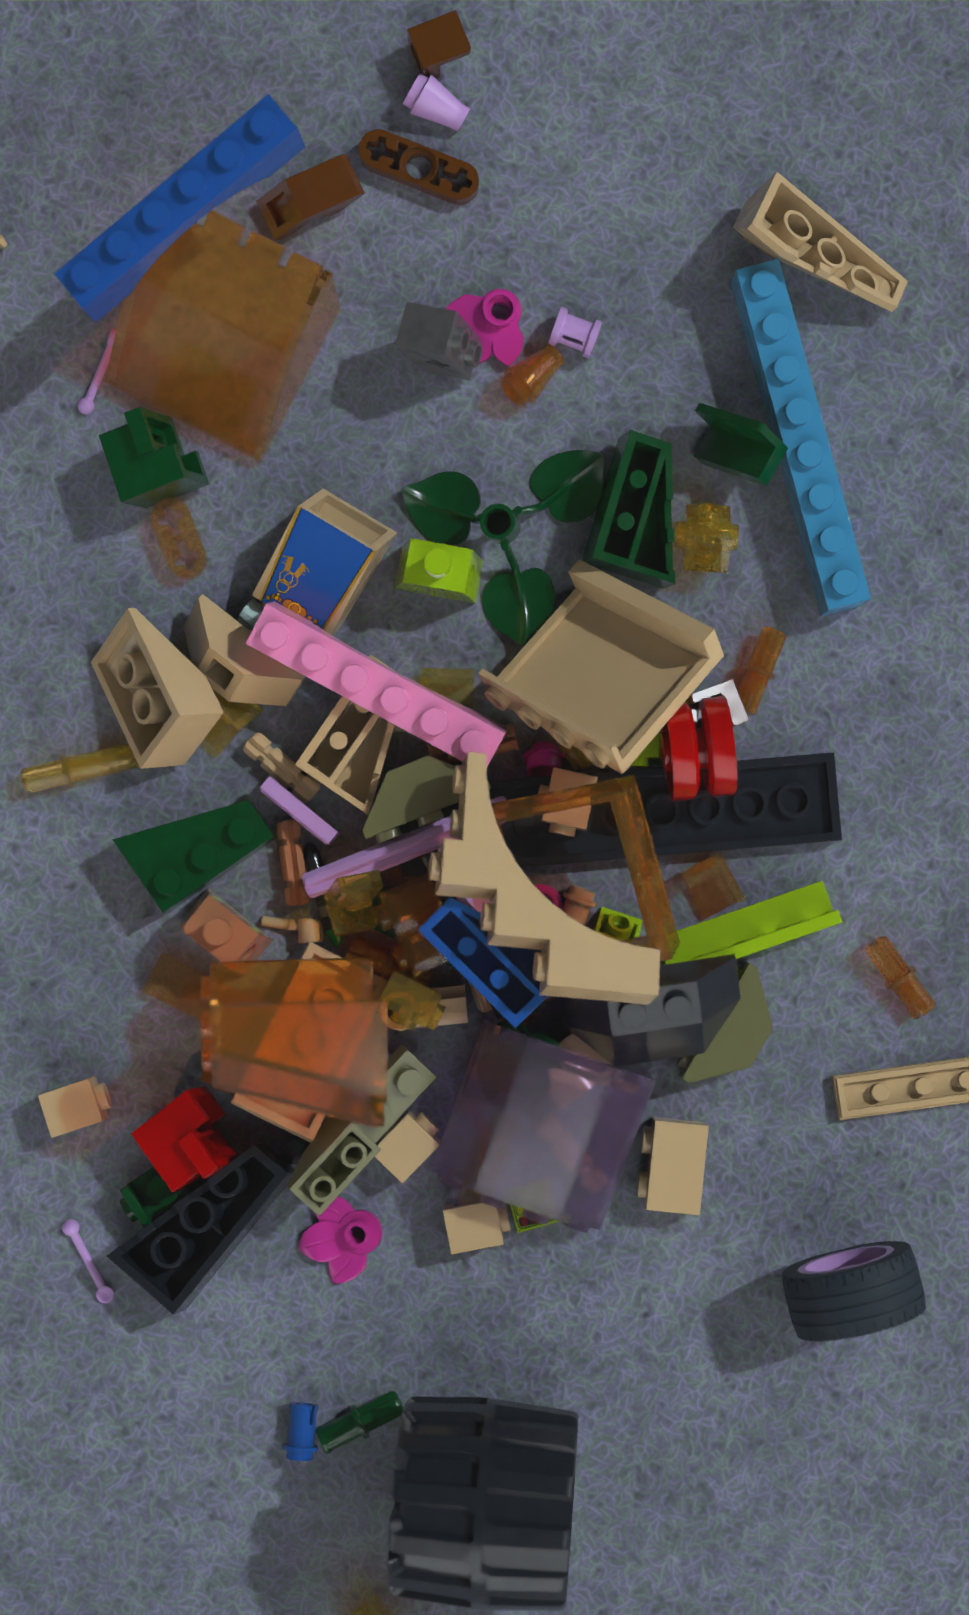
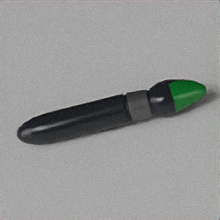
M308 842L304 848V859L307 871L309 872L324 866L319 850L314 844ZM330 891L315 897L323 918L322 928L334 947H340L344 937V929L341 919L336 915V907L332 892Z

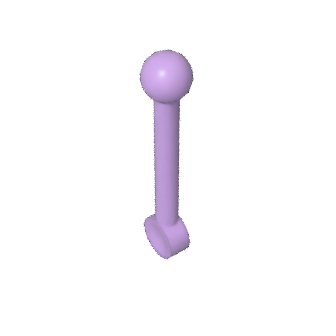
M113 328L109 334L106 349L85 398L80 399L78 402V410L82 414L88 415L94 411L95 404L93 400L113 352L118 346L122 331Z
M75 1219L65 1220L62 1224V1230L65 1235L72 1238L98 1288L96 1292L97 1299L101 1303H109L114 1298V1289L105 1284L78 1233L79 1223Z

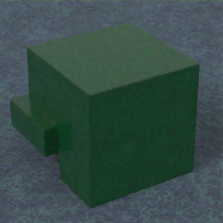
M137 407L124 413L128 424L99 435L121 503L149 508L209 485L199 452L193 451L184 455L173 419L169 416L143 407Z

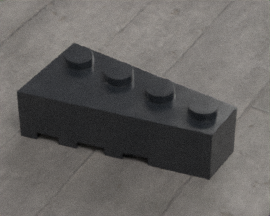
M265 1143L253 1145L209 1178L207 1182L191 1194L186 1195L171 1209L137 1232L134 1237L113 1250L107 1257L173 1315L182 1312L189 1307L284 1190L295 1169L282 1160Z

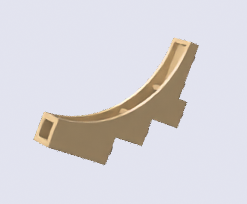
M468 752L462 765L455 766L453 773L452 792L460 794L459 810H452L449 834L450 837H455L457 840L444 838L438 853L431 852L428 878L429 880H436L435 895L490 900L489 903H483L481 911V930L488 931L487 945L542 950V953L535 954L533 964L534 981H540L539 995L650 1004L659 995L660 950L621 942L589 929L556 907L531 883L506 846L496 823L489 797L486 753Z

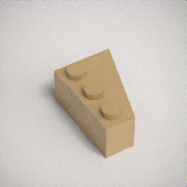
M370 655V656H369V657L372 658L373 660H375V661H377V662L383 664L384 666L390 668L389 666H387L386 664H384L383 662H381L380 660H378L377 658H375L373 655ZM342 696L295 766L369 816L395 725Z

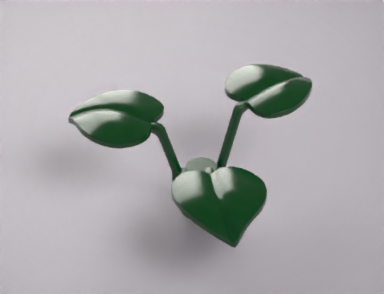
M572 450L550 456L537 466L530 479L531 490L542 501L538 504L524 507L516 506L513 510L504 504H492L482 514L474 515L481 505L479 489L468 476L453 471L437 473L422 481L403 487L402 495L407 511L415 525L425 536L436 543L446 545L463 543L470 534L471 523L480 524L481 530L488 538L495 543L501 544V549L504 551L509 562L512 574H498L490 580L483 593V608L488 620L495 628L513 639L520 646H525L553 614L556 593L550 577L540 568H530L520 573L518 562L510 545V542L515 540L520 532L521 524L519 518L523 515L543 511L547 507L556 520L564 523L580 522L591 516L597 509L603 492L605 458L602 454L589 450Z

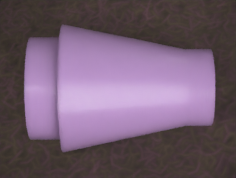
M421 73L417 76L403 102V105L411 109L410 114L450 127L458 132L470 110L433 75L428 78Z

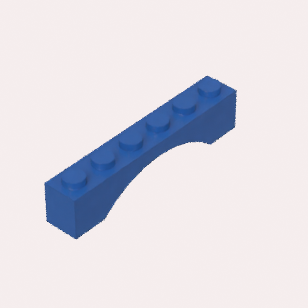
M267 94L56 271L54 275L96 323L131 294L154 262L193 224L236 193L272 176L306 146L298 128L274 99Z

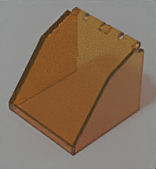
M211 210L204 225L202 226L196 222L174 241L144 274L131 294L123 300L105 382L107 385L261 463L341 309L333 274L325 269L323 270L322 265L293 252L286 267L279 265V262L286 247L255 231L250 233L243 247L238 243L241 242L246 227Z

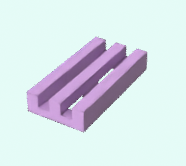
M271 776L261 785L260 791L325 845H331L340 835L335 828Z

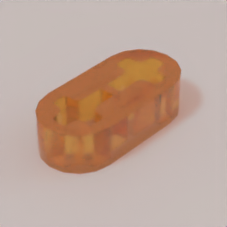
M166 498L159 501L152 509L151 522L166 562L171 571L179 578L185 580L196 579L206 570L208 558L192 514L179 499ZM168 508H172L175 513L183 512V517L177 520L181 534L175 537L167 524H160V520L166 517L165 510ZM184 541L187 549L192 554L199 553V558L193 561L195 568L189 571L184 565L176 566V561L181 558L178 544Z

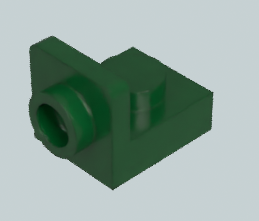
M152 1167L120 1189L123 1198L120 1199V1204L132 1222L139 1220L141 1225L145 1227L193 1191L188 1186L172 1192L155 1167Z

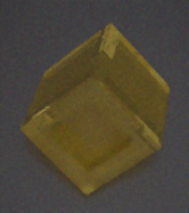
M421 668L420 685L473 709V669Z

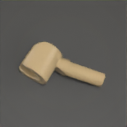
M264 915L262 917L261 926L288 931L298 930L299 944L323 941L322 924L317 919L289 920Z

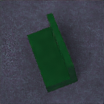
M699 403L695 412L710 425V428L694 457L708 467L767 486L788 447L762 422Z

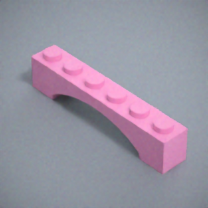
M274 601L265 605L245 644L461 761H464L468 752L486 753V766L488 767L508 730L507 727L384 666L313 624L314 622Z

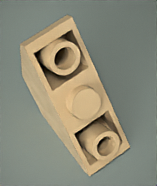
M204 594L197 599L183 627L191 663L207 677L211 688L229 702L287 706L306 676L245 644L251 634L250 630Z

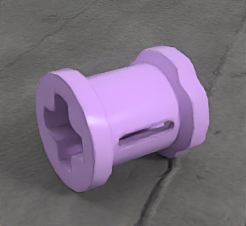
M561 307L548 344L555 346L559 343L583 352V357L589 359L602 321L596 319L593 323L568 314V309Z

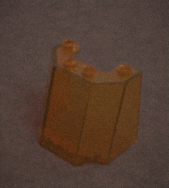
M371 958L209 962L210 975L200 976L201 1003H210V1010H201L202 1073L212 1072V1088L371 1127H384V1103L387 1101V1005L383 999H373Z

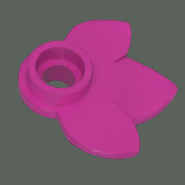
M494 289L483 297L466 294L455 299L447 306V310L457 311L481 338L483 351L480 364L488 360L493 354L506 366L512 365L519 357L524 341L518 326L522 309L519 299L512 292L505 289ZM496 305H503L507 308L508 315L503 319H496L491 313L492 308Z
M338 1196L320 1216L315 1213L319 1222L311 1225L304 1231L299 1240L298 1248L305 1256L312 1260L328 1262L331 1282L342 1284L356 1278L364 1271L368 1253L380 1244L383 1231L379 1219L373 1213L363 1209L355 1210L345 1198ZM354 1226H359L364 1230V1240L355 1237L353 1233Z

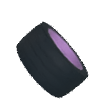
M883 1241L861 1244L807 1258L791 1265L782 1272L783 1290L791 1322L797 1336L801 1340L817 1342L864 1336L913 1320L926 1310L925 1294L916 1258L910 1244L906 1242Z

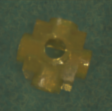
M714 503L686 504L684 521H676L674 546L682 548L683 571L727 573L730 550H737L739 525L731 524L730 506H721Z

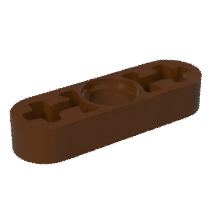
M381 129L367 132L359 143L361 163L372 173L455 205H464L471 202L478 193V173L471 164ZM379 142H384L386 152L396 157L399 154L398 150L400 148L404 149L405 151L399 161V170L392 169L395 166L394 159L387 156H381L378 161H373L372 153L368 149L369 146L376 148ZM416 157L427 159L432 166L431 172L421 179L410 176L406 170L409 161ZM439 164L445 165L443 169L444 175L452 179H457L460 173L465 174L466 183L470 185V188L462 187L459 193L453 192L452 183L441 177L440 186L433 185L438 177Z

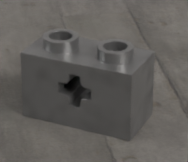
M410 302L406 303L395 345L420 370L470 381L473 368L478 367L482 358L483 347L481 338L457 311Z

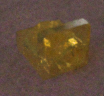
M379 870L336 878L323 897L336 936L373 930L378 925L372 900L383 888Z

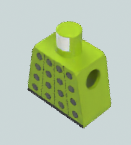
M409 539L401 549L394 589L476 604L483 560L472 549L419 539Z

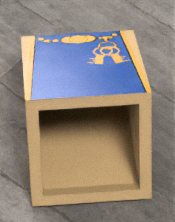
M321 489L298 505L252 596L262 601L263 607L267 603L275 601L314 622L313 624L333 636L339 631L397 535V532L327 490Z

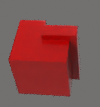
M206 1085L186 1090L131 1133L134 1140L172 1192L193 1185L200 1178L205 1179L213 1176L238 1157L236 1151L214 1124L226 1115V1112Z

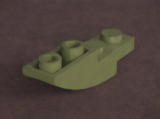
M401 1044L372 1077L365 1072L333 1109L319 1128L314 1141L310 1142L287 1184L289 1190L320 1216L381 1150L376 1142L431 1084L436 1076Z

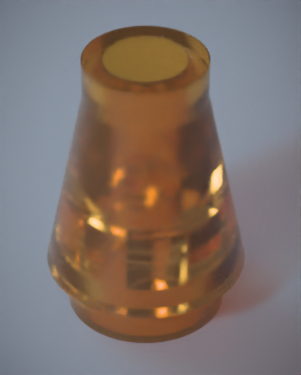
M546 344L541 350L507 368L504 371L505 376L500 380V386L506 396L517 406L524 407L527 403L533 404L556 371L564 364V359L555 347Z

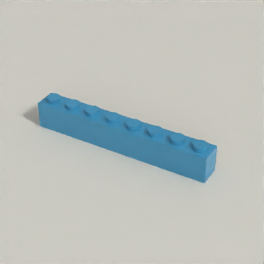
M775 259L737 269L731 285L770 429L788 447L780 462L820 614L824 616L862 606L871 600L780 261Z

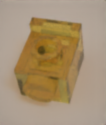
M394 970L373 1011L382 1015L386 1007L393 1011L390 1019L412 1031H414L417 1024L434 1031L446 1007L439 1004L442 998L441 993Z

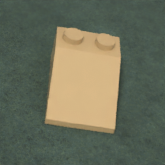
M127 608L91 661L92 667L140 769L185 765L224 712L207 677L136 608Z

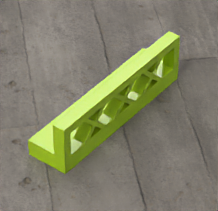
M822 880L656 937V941L665 965L735 954L736 959L843 922L839 910H833Z

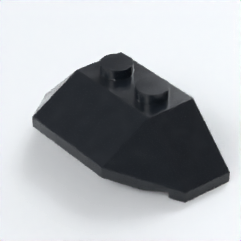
M735 954L660 965L659 995L648 1005L559 997L564 1027L612 1065L619 1067L705 1053L741 999L736 957Z

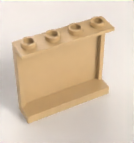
M579 559L568 571L575 590L497 677L484 669H481L478 674L487 690L484 693L486 698L496 708L502 711L509 708L516 712L519 718L533 729L542 727L550 732L551 736L565 748L570 749L572 746L580 749L596 766L605 768L607 765L623 774L723 658L724 653L714 628Z

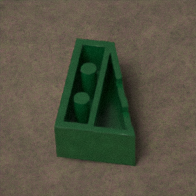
M633 430L627 431L618 438L583 555V562L660 588H667L676 584L672 543L675 542L671 501L673 500L672 443Z
M245 800L112 840L162 913H170L277 839V836L254 803L250 800Z

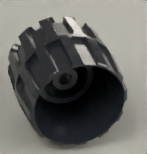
M483 1397L409 1398L403 1408L401 1427H399L396 1445L397 1470H393L391 1490L395 1504L389 1517L387 1578L389 1581L388 1587L392 1595L473 1609L563 1610L566 1607L579 1415L570 1410Z

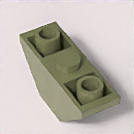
M428 755L388 771L362 830L365 839L375 836L377 843L380 844L402 835L401 825L417 820L419 827L444 818L441 809L456 803L459 805L460 794L452 792L455 766Z
M745 962L741 969L737 967L741 999L705 1053L679 1057L677 1065L682 1067V1070L678 1076L685 1081L692 1083L750 1068L772 1032L773 1026L758 968L751 963Z

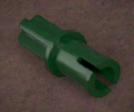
M390 1391L358 1408L355 1404L350 1406V1412L323 1426L316 1427V1433L323 1449L329 1454L334 1449L361 1436L364 1439L369 1438V1432L401 1417L404 1406L399 1395L395 1391Z

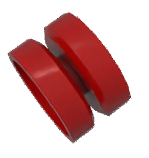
M725 696L701 699L697 707V727H695L691 708L684 702L661 729V759L672 801L695 799L700 789V770L702 771L705 788L712 797L736 793V746L730 708Z

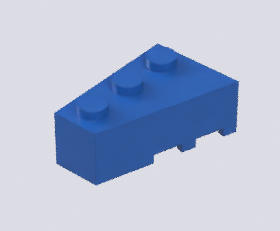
M450 897L418 928V931L515 1028L547 997L539 995L540 981H534L533 979L535 954L542 953V950L487 945L488 931L481 930V912Z

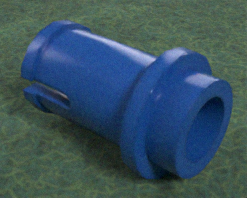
M291 1402L289 1404L288 1441L283 1443L282 1448L287 1450L286 1458L289 1460L311 1461L313 1460V1452L318 1451V1446L314 1444L318 1404Z

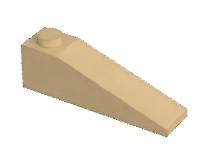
M778 172L768 179L745 202L733 226L746 241L754 244L766 255L779 259V261L890 312H893L898 307L908 283L903 276Z

